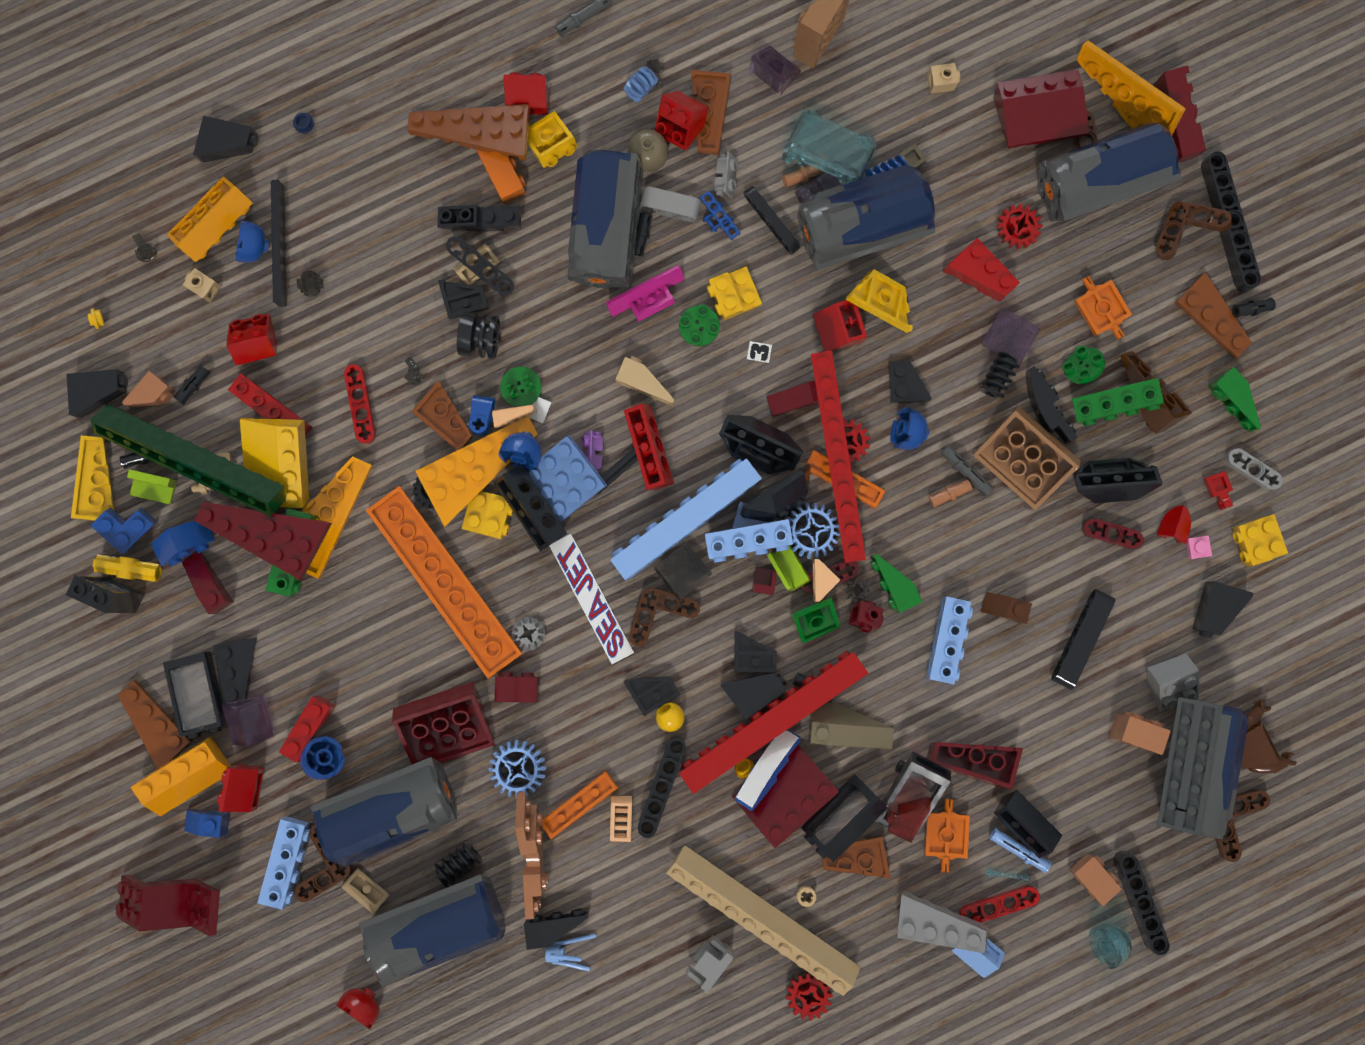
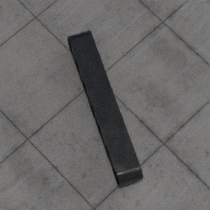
M1215 151L1203 160L1201 171L1212 208L1226 210L1231 214L1233 225L1226 231H1219L1234 285L1238 291L1247 292L1259 285L1261 275L1227 158L1222 152ZM1211 160L1216 163L1217 167L1212 165ZM1216 180H1219L1222 186H1219ZM1222 199L1227 201L1228 206L1223 204ZM1225 217L1218 220V224H1222L1225 221ZM1233 238L1238 240L1239 245L1235 244ZM1239 257L1244 260L1245 265L1240 263ZM1245 277L1250 280V284L1246 283Z

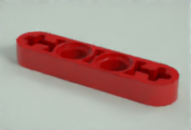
M351 364L345 368L344 378L355 436L359 442L370 444L376 438V431L365 373L358 365ZM354 369L355 371L359 372V374L356 375V380L358 383L362 382V385L358 384L351 386V384H355L354 378L350 376V374L353 373ZM356 389L363 390L364 394L360 400L353 398V392ZM360 409L367 411V417L364 420L357 418V412ZM369 423V425H365L366 431L371 432V435L367 436V440L361 437L364 429L362 426L358 427V424Z
M1025 885L966 904L960 908L959 915H967V910H970L971 913L978 912L976 907L979 906L982 917L976 913L971 918L979 923H983L1035 906L1040 900V894L1033 886ZM1027 891L1034 893L1030 901L1027 898L1019 900L1016 894H1019L1020 897L1027 896ZM1013 897L1015 900L1013 907L1006 908L1004 906L1005 898ZM987 903L994 904L995 909L992 914L984 913V906Z

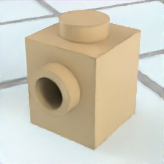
M955 63L931 66L927 74L930 94L954 91L960 82V72L956 70Z
M195 268L186 275L185 282L183 283L186 288L209 303L222 287Z

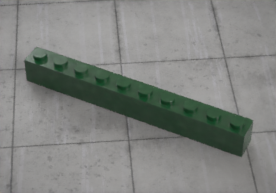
M107 404L90 419L94 434L270 517L286 501L284 486L279 482H274L259 473L246 469L242 465L229 461L225 457H220L208 449L181 439L171 432H166L154 424H149L137 416H132L122 411L120 408Z

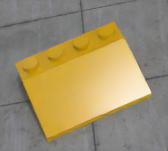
M240 418L244 467L284 486L286 501L280 507L303 508L310 500L304 420Z

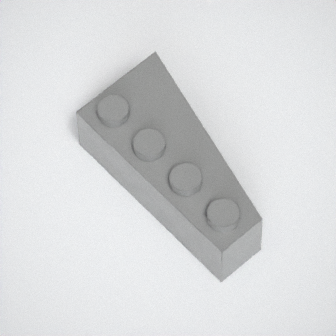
M904 891L901 894L897 938L985 953L989 926L956 914L947 908L935 905L924 898L921 899L914 896L910 892Z

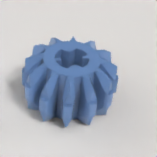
M644 66L629 79L624 86V91L631 100L639 102L655 87L658 78L651 69Z

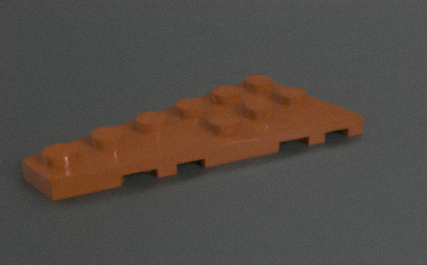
M528 104L409 112L407 130L411 135L428 139L438 138L446 143L451 144V142H455L463 147L489 153L494 151L501 153L502 156L519 157V160L526 161L530 107Z

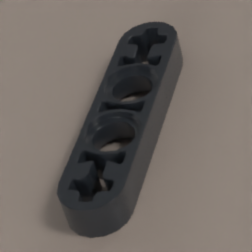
M751 186L745 190L743 194L746 200L790 255L798 251L800 245L756 188Z
M457 236L450 237L447 240V251L497 293L505 296L512 293L514 290L513 281L468 243ZM458 240L461 249L464 250L465 246L469 249L464 253L462 259L458 257L461 254L458 250L451 251L452 246L449 244L451 241L456 242ZM473 253L477 256L478 262L476 265L467 264L466 256ZM485 267H491L494 270V276L491 279L484 278L482 271ZM498 273L502 276L499 278L500 281L509 282V291L504 290L502 292L500 290L501 285L497 282L495 286L491 284L497 278Z

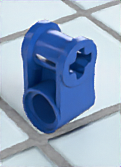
M476 395L472 398L469 427L479 437L487 436L490 433L492 412L495 410V398ZM482 422L484 427H480V430H478L476 425H480Z

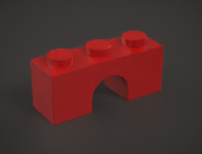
M319 695L311 697L279 753L296 763L300 762L299 757L302 749L309 741L313 740L321 726L326 724L336 705Z

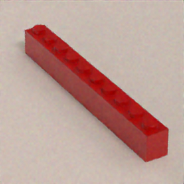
M832 350L811 354L844 559L845 563L866 560L833 354Z
M846 650L837 657V662L832 665L829 662L820 668L821 673L817 676H808L802 681L804 685L798 689L794 686L785 693V698L780 701L778 698L767 705L769 709L763 713L758 711L751 716L749 723L746 725L743 722L732 729L734 731L733 734L728 737L725 734L715 741L717 745L711 749L706 747L698 753L699 757L694 761L691 758L681 765L682 769L679 771V774L693 794L869 674L854 651L849 653Z

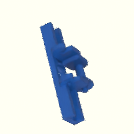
M710 191L700 196V200L710 214L708 216L705 215L703 222H707L712 228L710 232H717L718 228L723 229L731 241L736 236H739L740 231L732 222L734 218H729L722 209L724 205L722 203L719 204ZM709 196L712 201L707 203L704 197ZM715 204L716 207L711 209L710 205ZM718 212L724 214L722 219L717 218L716 214ZM712 217L718 222L716 226L710 220ZM732 228L736 234L731 235L728 230Z

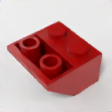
M512 72L509 75L504 74L505 106L528 104L530 115H548L549 89L546 76L539 73L521 75L520 73Z
M679 91L663 94L655 131L660 133L670 143L683 150H687L704 128L709 107Z
M847 300L835 303L813 314L824 351L832 350L833 352L862 343L867 338L858 306Z
M269 313L264 315L257 314L252 318L237 319L229 323L226 346L236 366L276 356L277 341Z
M237 764L226 768L221 778V783H224L223 789L217 799L218 811L253 812L257 810L265 768L246 764Z

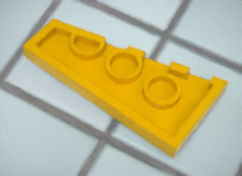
M81 435L71 518L95 521L105 510L112 508L115 511L105 439L102 437Z

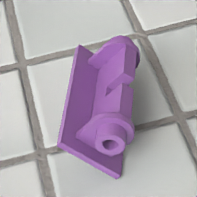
M590 430L584 432L581 438V447L583 448L584 455L600 474V470H602V455H595V451H603V436H601V432Z

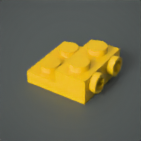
M555 111L529 126L527 145L543 168L555 166L558 159L564 155H572L578 147L574 136Z
M747 266L709 279V285L706 286L711 298H715L717 303L714 305L718 316L722 315L724 321L762 306Z
M481 491L468 504L461 529L503 540V536H507L510 524H507L508 518L513 516L514 512L503 496Z
M1275 514L1232 527L1233 539L1239 546L1240 559L1246 567L1255 566L1288 554Z

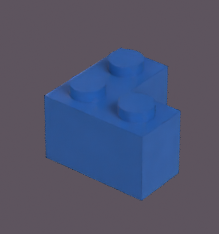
M142 507L127 521L112 508H109L90 526L119 552L125 554L158 521Z
M191 521L166 529L151 545L161 566L168 564L175 566L182 563V559L191 555V552L197 551V553L208 550L210 548L209 545L215 541V538L210 529L195 521Z

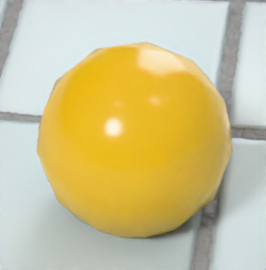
M665 703L658 708L655 719L658 727L663 731L674 732L682 727L685 715L679 705Z

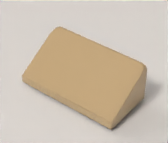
M483 244L476 250L494 266L500 262L486 244ZM472 253L466 258V262L473 266L477 264L478 258ZM462 263L453 268L467 286H471L479 279ZM485 267L482 274H486L492 268Z
M359 868L353 872L342 886L348 894L372 914H375L390 896Z

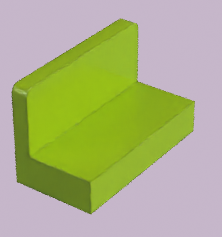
M129 469L127 478L133 479L130 491L131 496L166 504L172 503L177 480Z
M788 545L789 550L775 553L769 552L767 556L787 590L795 591L811 581L796 553L792 551L791 545Z

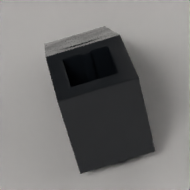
M582 908L571 910V913L562 914L561 911L550 913V916L541 917V914H536L534 919H526L524 931L527 950L549 947L588 919L589 911H583Z

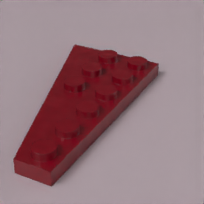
M203 502L194 519L195 522L298 580L304 578L332 525L329 522L275 513L270 517L256 510Z

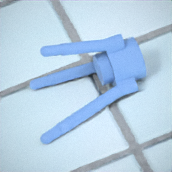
M596 934L561 941L557 940L553 945L546 947V962L590 971V967L568 962H581L582 958L565 955V948L561 947V945L595 938Z

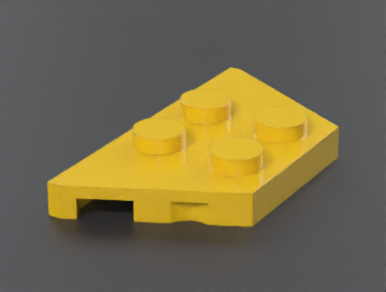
M875 269L869 271L846 297L847 301L906 333L911 332L913 329L912 325H908L907 313L910 310L907 303L906 287Z

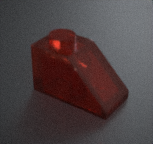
M923 797L898 804L894 811L891 810L887 816L886 822L889 823L888 832L912 843L931 809V798Z

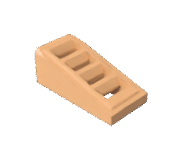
M533 405L494 410L492 412L494 427L497 429L506 427L536 413L537 408Z
M611 796L610 842H631L632 796ZM615 813H627V816L615 815ZM615 822H627V824H615ZM614 830H627V833H614Z

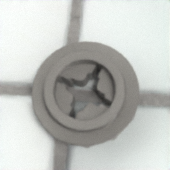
M521 618L513 626L511 632L512 639L520 649L534 650L544 641V626L536 618ZM524 625L528 630L536 629L531 635L533 642L528 637L520 638L525 633Z

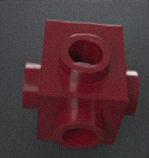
M860 601L852 604L848 625L859 628L861 632L871 633V631L881 627L884 620L882 615L884 608L876 606V603L871 601Z

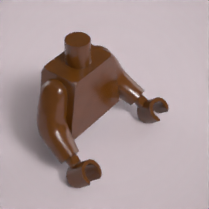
M1262 699L1256 701L1254 708L1246 715L1248 727L1241 766L1243 769L1256 773H1276L1288 767V765H1296L1297 761L1290 760V757L1295 755L1291 752H1283L1280 757L1263 721L1260 720L1264 712L1271 710V706L1263 707V702L1266 700Z

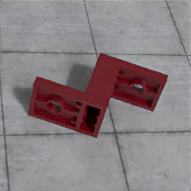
M121 875V882L118 883L117 888L120 898L119 903L116 905V915L118 919L141 932L193 927L207 936L217 934L220 890L198 879L143 882L132 875Z

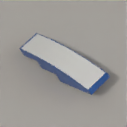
M787 729L771 741L735 797L736 802L750 811L755 809L776 783L777 775L789 761L788 756L800 743V736Z

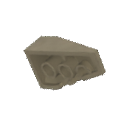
M831 701L826 702L810 714L808 741L812 744L892 749L894 728Z

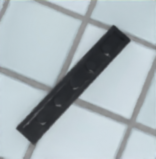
M271 180L273 302L279 307H287L284 185L279 180Z

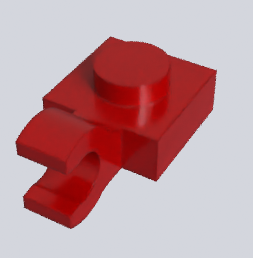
M1226 471L1203 479L1210 497L1217 496V504L1220 510L1233 506L1228 492L1232 491L1233 488Z

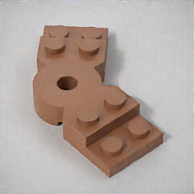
M517 792L515 831L520 855H523L527 862V865L523 868L526 920L534 919L537 912H539V908L542 907L541 896L544 890L547 889V886H549L548 873L544 872L543 839L540 828L543 825L542 813L538 814L537 805H531V801H527L526 792Z

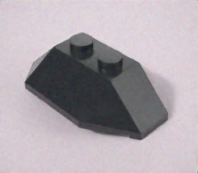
M727 415L719 432L732 457L742 461L747 458L753 467L767 474L794 470L803 454V450L789 434L752 416Z
M1131 458L1087 461L1073 474L1078 493L1093 503L1138 500L1162 486L1163 483L1156 466H1149Z
M806 464L743 505L740 515L743 518L773 522L776 519H784L793 508L799 509L806 502L805 498L808 494L810 464Z

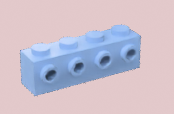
M789 519L705 534L708 558L713 559L714 563L726 561V556L734 555L735 559L747 557L749 552L755 551V555L767 554V549L776 548V552L789 550L788 545H793Z
M947 596L942 597L926 674L927 679L953 685L955 681H958L960 676L958 664L959 660H962L964 656L963 640L967 639L969 628L966 627L967 620L971 619L973 607H970L971 602Z
M287 816L280 819L258 904L282 910L292 903L294 898L293 885L297 883L300 876V871H298L299 863H302L306 854V850H303L304 845L310 838V822Z

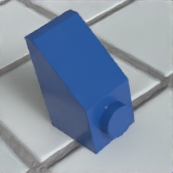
M187 809L184 831L197 836L220 838L228 834L230 812Z

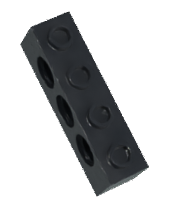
M521 464L494 481L539 551L547 548L567 534L563 524L557 519L551 506L547 504L540 490L535 486L528 472Z

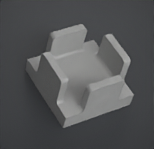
M712 935L710 943L705 941L694 955V960L697 963L694 965V969L688 966L686 974L695 980L702 990L708 993L734 959L732 947L726 942L724 944Z

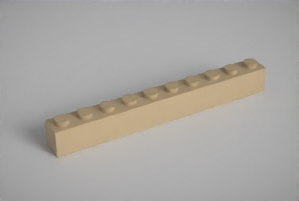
M684 845L675 856L666 873L675 881L681 883L692 893L720 910L728 918L756 935L764 943L769 944L779 951L780 954L795 962L799 967L808 971L835 992L844 996L854 987L861 968L859 965Z

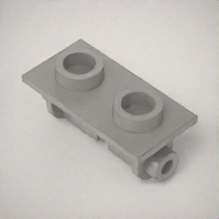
M727 152V155L720 154L719 158H717L716 174H723V177H715L714 192H716L718 197H723L725 193L730 198H733V193L736 190L735 171L738 170V161L730 152Z

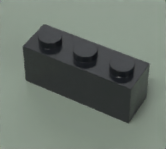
M1018 790L1004 796L994 811V814L1038 858L1052 853L1063 836Z

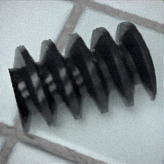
M998 352V358L994 359V365L989 368L990 372L986 374L987 379L982 381L983 387H980L979 390L990 397L1004 398V394L1000 391H1008V387L1004 384L1012 383L1008 376L1015 377L1016 373L1012 369H1019L1020 366L1016 363V359L1005 352Z
M462 843L464 850L461 851L456 848V856L449 853L450 861L442 858L443 866L437 863L434 864L437 877L446 888L449 886L448 883H455V877L461 879L463 876L462 872L465 874L469 873V867L472 869L476 868V862L482 863L480 854L472 845L468 846Z

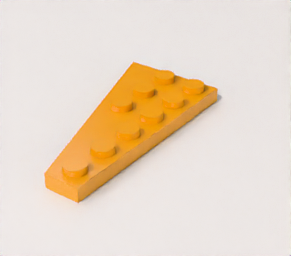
M1089 40L1083 43L1077 57V62L1091 79H1096L1102 87L1100 89L1102 93L1109 95L1113 100L1112 105L1130 128L1134 129L1148 123H1160L1173 135L1186 108Z
M529 416L415 471L444 528L511 462L507 460L505 463L498 455L500 446L505 438L511 434L523 431L531 433L533 438L538 435Z
M352 456L335 474V477L320 490L321 492L300 511L316 515V520L332 523L306 574L317 579L321 578L373 465Z

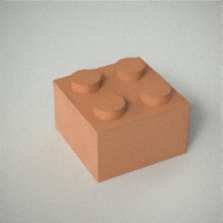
M1125 711L1124 715L1116 713L1108 737L1149 752L1163 755L1170 730L1165 729V724L1144 719L1141 715Z

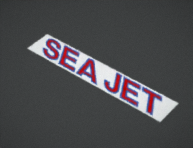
M569 534L551 544L550 548L611 664L633 654L634 652L573 536Z

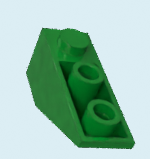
M1235 367L1226 370L1208 386L1212 395L1223 402L1226 410L1231 415H1235L1243 429L1249 432L1259 430L1261 426L1248 381Z
M874 554L871 556V567L874 572H878L880 575L879 584L882 590L887 591L890 597L887 601L892 611L896 610V613H901L923 603L915 584L879 555Z

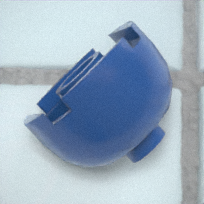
M241 220L235 261L243 263L256 262L261 258L263 252L267 253L269 240H265V233L257 224Z
M907 407L902 408L897 413L900 416L898 421H893L890 440L891 443H895L894 448L913 450L918 448L928 438V424L926 418L920 412Z
M523 431L511 434L505 438L500 446L498 455L505 463L507 460L513 462V467L521 464L525 470H534L535 466L536 468L539 466L542 452L540 444L533 438V435Z
M328 736L317 737L309 741L302 749L299 757L303 772L309 778L315 780H326L337 775L343 768L345 761L341 745L335 739Z

